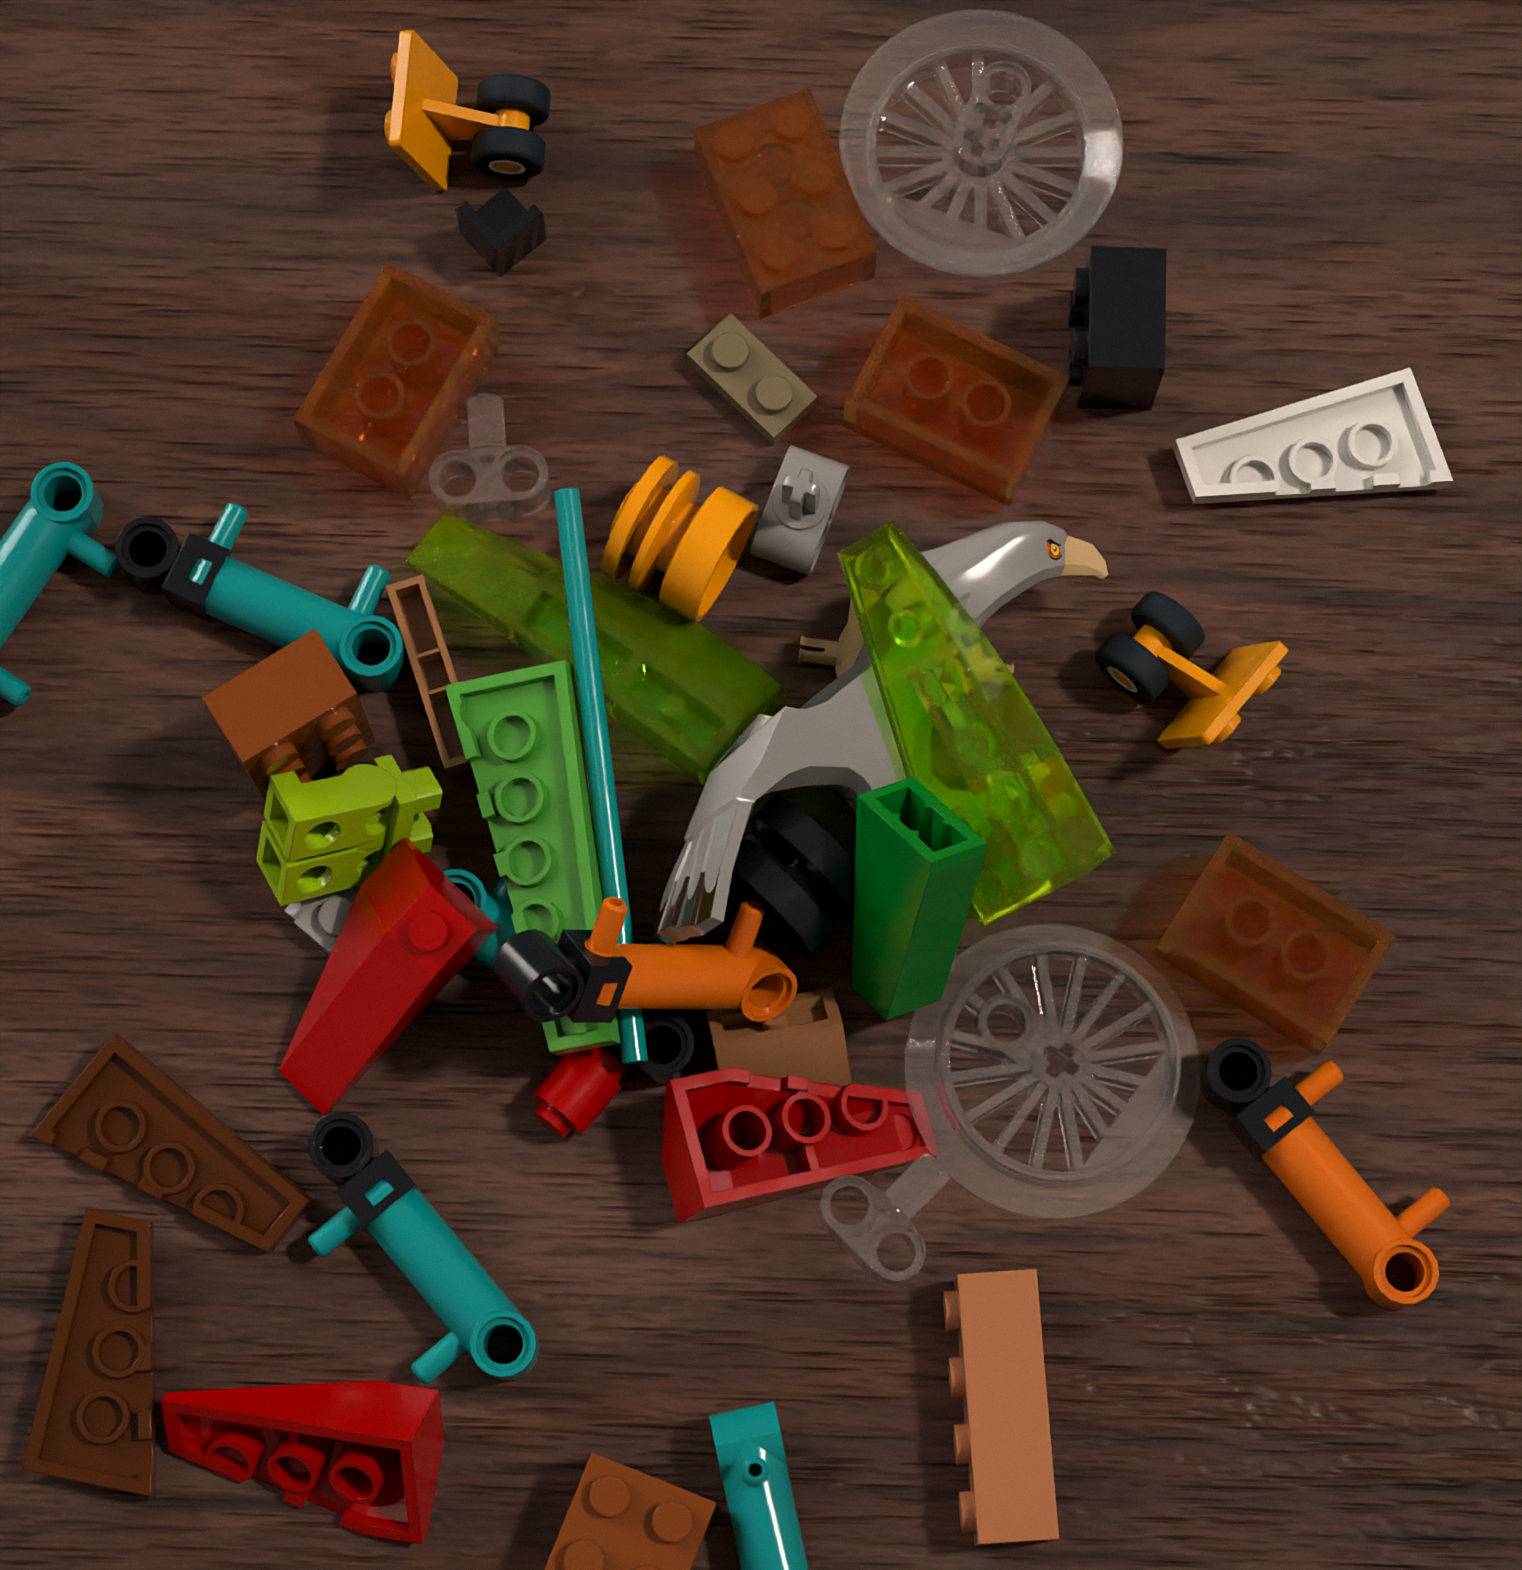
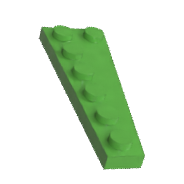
M566 660L446 685L448 700L465 759L471 763L479 794L476 797L482 818L488 822L496 849V854H493L499 877L505 881L513 908L511 919L516 934L536 929L546 932L558 944L562 930H593L603 900L573 665ZM617 1012L612 1023H573L567 1015L555 1021L541 1022L549 1051L557 1055L620 1044Z

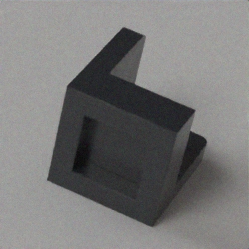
M506 187L476 211L467 201H464L455 208L460 234L499 277L503 276L547 239L543 213L536 205H532L526 210Z

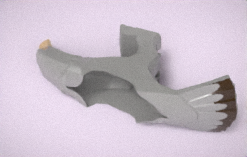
M1044 521L1001 522L935 549L908 556L907 568L858 612L864 644L852 667L813 696L800 709L785 706L774 716L758 714L710 772L684 836L686 843L668 879L652 922L650 933L667 944L675 945L677 942L685 941L689 937L703 936L724 922L733 867L743 833L756 800L766 794L793 790L834 791L856 819L857 795L913 776L984 839L1046 773L1036 765L1015 763L1012 760L994 759L972 771L968 775L961 791L948 790L929 774L930 729L961 667L973 635L978 633L987 619L1001 606L1028 588L1043 581L1076 577H1089L1102 581L1108 576L1106 561L1094 545L1068 536L1063 528Z

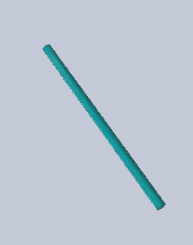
M564 488L554 492L602 900L608 897H616L626 903L628 912L616 943L634 944L580 492L577 488ZM617 1009L622 1065L648 1062L642 1009Z

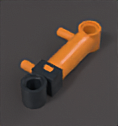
M608 897L602 902L593 930H562L558 944L544 931L536 929L522 931L509 938L501 946L495 957L494 970L500 982L524 1012L534 1021L539 1022L555 1021L567 1015L573 1023H612L617 1009H739L749 1020L764 1022L781 1015L791 1005L798 987L795 974L765 941L757 935L765 915V909L760 903L753 900H746L740 904L728 939L722 945L625 944L616 942L628 912V906L619 898Z
M1243 1038L1229 1039L1219 1044L1202 1064L1199 1083L1200 1090L1205 1099L1215 1108L1227 1112L1240 1111L1227 1125L1255 1160L1262 1157L1363 1279L1364 1288L1374 1302L1390 1310L1406 1309L1427 1298L1436 1288L1439 1277L1438 1262L1432 1251L1423 1243L1413 1240V1237L1450 1208L1448 1197L1439 1188L1432 1187L1396 1218L1311 1117L1315 1112L1311 1106L1343 1081L1344 1075L1333 1061H1325L1296 1086L1285 1076L1270 1088L1269 1083L1272 1076L1271 1062L1260 1046ZM1234 1060L1246 1066L1251 1077L1249 1088L1236 1091L1224 1085L1219 1075L1220 1064L1224 1061ZM1398 1257L1404 1259L1412 1266L1415 1272V1282L1410 1291L1403 1292L1389 1284L1385 1268L1390 1258Z

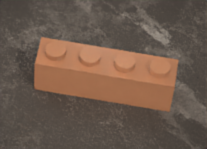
M1037 1269L957 1274L954 1279V1291H943V1309L946 1331L957 1330L960 1357L948 1358L951 1398L963 1397L965 1424L953 1425L956 1464H968L970 1491L959 1492L961 1531L973 1532L974 1546L1059 1539Z

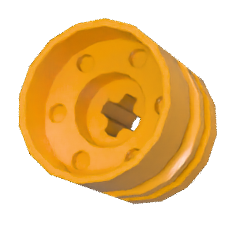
M659 456L649 466L639 482L628 492L613 520L609 532V540L600 564L601 573L617 580L632 566L628 584L629 588L638 592L643 590L659 571L662 572L664 578L659 593V604L697 623L709 612L741 558L754 529L759 513V505L722 486L717 487L700 507L695 504L701 483L700 474L693 470L686 471L675 484L679 471L678 462L666 456Z

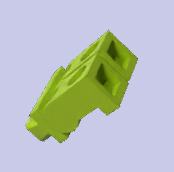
M392 754L374 758L372 765L357 764L349 767L340 776L305 783L300 782L295 771L270 775L263 815L266 820L262 821L256 861L280 906L362 885L403 838H408L423 853L430 852L433 833L431 824L424 812L440 808L443 795L442 788L430 767L425 766L401 772Z

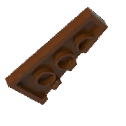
M112 1034L31 1133V1136L49 1145H55L102 1171H108L159 1199H165L191 1212L193 1216L266 1252L275 1250L315 1201L118 1034Z
M89 1208L85 1209L22 1470L156 1498L154 1224L152 1222Z

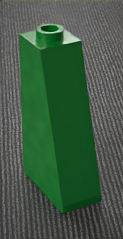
M913 776L857 795L852 987L886 1021L941 1001L987 854V842Z

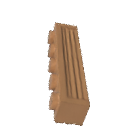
M424 574L386 585L447 778L471 771L472 766L465 759L446 691V685L457 683L458 680Z

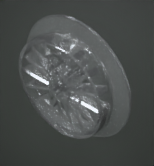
M989 9L958 10L942 13L907 27L889 39L869 58L850 88L843 108L839 137L840 161L847 187L858 210L881 238L896 250L927 267L946 273L972 277L1005 276L1024 272L1054 260L1071 249L1095 226L1106 210L1119 179L1123 159L1122 122L1117 103L1103 74L1088 55L1065 35L1035 19L1016 13ZM972 67V93L965 106L949 70ZM934 76L952 118L917 85ZM1031 82H1032L1033 84H1035V85L1038 86V88H1037L1032 94H1031V89H1032V84H1031ZM995 92H1005L1013 96L1016 102L1012 105L1001 106L993 103L988 96ZM902 98L933 127L894 113L891 110ZM1051 98L1064 112L1020 129ZM880 130H884L922 146H876ZM1071 130H1074L1079 145L1033 146ZM978 147L986 148L981 157L973 155ZM879 167H923L883 183L879 172ZM1037 167H1081L1079 183ZM936 184L919 202L903 197ZM1026 186L1068 201V203L1056 215ZM972 188L974 189V224L959 218ZM956 190L948 212L944 213L936 210ZM986 192L1006 236L987 229ZM1007 196L1042 228L1025 236Z
M1038 924L1012 928L991 935L963 951L953 960L941 1001L916 1010L909 1030L905 1051L904 1074L906 1093L914 1121L928 1149L950 1176L968 1191L986 1202L1020 1215L1052 1219L1075 1218L1099 1213L1134 1197L1149 1186L1175 1158L1190 1130L1198 1104L1200 1089L1198 1047L1192 1025L1177 994L1165 978L1137 952L1104 934L1075 926ZM1047 960L1072 962L1059 1023ZM1031 962L1040 1013L1032 1008L1008 968ZM1086 966L1105 973L1111 978L1078 1025L1073 1029ZM993 977L1002 993L991 997L986 1002L974 992ZM1122 985L1137 999L1141 1006L1086 1039L1085 1036ZM962 1007L976 1015L971 1025V1034L954 1030ZM996 1013L1012 1017L1019 1028L1018 1039L1012 1042H1002L995 1039L987 1026L988 1017ZM1148 1017L1159 1039L1157 1042L1094 1051ZM950 1047L980 1053L995 1066L951 1072ZM1058 1053L1067 1061L1063 1067L1064 1072L1053 1078L1045 1070L1049 1065L1048 1060ZM1158 1057L1145 1077L1102 1066ZM1015 1079L1017 1081L966 1113L962 1109L954 1089L955 1087ZM1100 1083L1134 1091V1093L1126 1103ZM1026 1092L1028 1095L991 1145L975 1129L973 1124ZM1091 1099L1116 1116L1109 1128ZM1039 1102L1041 1103L1028 1165L1008 1157L1003 1151ZM1055 1107L1058 1109L1069 1171L1042 1169ZM1074 1107L1098 1143L1085 1162L1083 1161Z

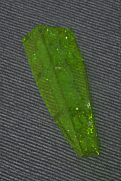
M445 512L406 559L407 564L420 574H424V577L539 663L547 664L566 660L572 664L576 683L562 561ZM589 573L606 713L705 786L707 778L716 764L757 715L764 713L782 690V685L700 624L659 604V601Z
M894 520L838 552L837 554L906 778L913 776L987 842V854L970 905L981 927L983 928L1084 876L1114 855L1116 851L1054 740L1021 687L973 618Z

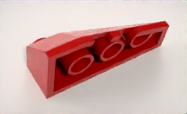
M403 838L360 886L279 1069L323 1115H328L499 928L408 838Z
M731 1067L672 1079L666 1083L662 1164L678 1224L741 1210L928 1160L940 1155L923 1092L854 1083L841 1086L810 1082L808 1077L788 1075L785 1078L751 1074V1070Z
M372 1380L166 1392L162 1398L161 1403L169 1452L238 1482H244L254 1477L285 1491L282 1501L303 1509L307 1500L342 1515L339 1525L359 1534L421 1545L427 1537L445 1442L439 1390Z

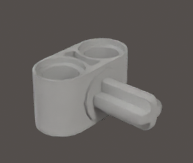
M791 445L784 457L763 511L750 554L810 576L843 494L850 466Z

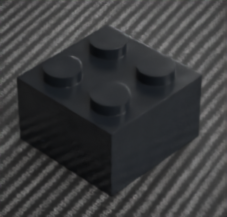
M1090 246L1085 268H1075L1073 290L1069 291L1067 322L1068 327H1074L1072 349H1068L1066 383L1067 386H1077V407L1152 409L1165 371L1167 249Z

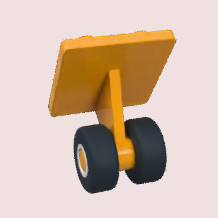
M414 30L400 31L398 52L393 54L390 65L391 78L394 84L392 110L387 112L384 122L385 137L390 148L434 191H445L448 188L452 141L472 140L471 163L478 171L486 175L501 179L520 180L532 178L540 174L544 169L546 144L539 135L529 131V128L541 125L549 117L551 93L548 87L542 82L527 76L516 74L493 75L483 79L478 85L476 110L457 106V76Z
M1149 591L1131 610L1132 622L1138 630L1136 635L1131 638L1121 633L1111 634L1096 651L1095 660L1101 671L1110 681L1126 694L1139 701L1153 702L1168 685L1169 679L1190 698L1189 702L1157 739L1165 749L1204 746L1210 743L1218 745L1224 741L1239 725L1241 716L1237 712L1250 696H1260L1278 679L1281 669L1277 664L1287 654L1289 649L1280 641L1237 647L1227 655L1212 674H1209L1188 661L1205 640V633L1199 622L1174 599L1157 591Z

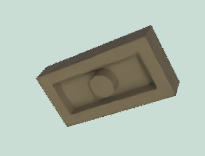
M729 313L687 353V363L773 446L818 404V396L732 313Z

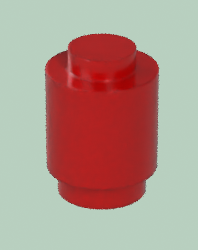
M603 1047L565 1054L532 1094L533 1099L539 1105L538 1109L534 1112L535 1117L561 1138H564L569 1131L578 1136H583L621 1089L618 1081L626 1073V1069Z

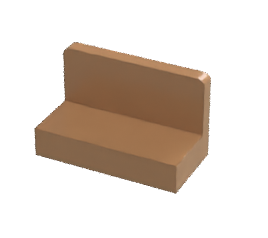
M833 987L797 993L791 1005L781 1015L764 1022L749 1020L739 1009H717L706 1012L718 1070L730 1067L751 1070V1074L785 1078L788 1075L808 1077L810 1082L847 1086L852 1082L843 1022Z

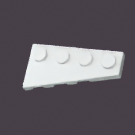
M1411 368L1176 439L1173 445L1175 456L1193 504L1449 488L1453 482Z

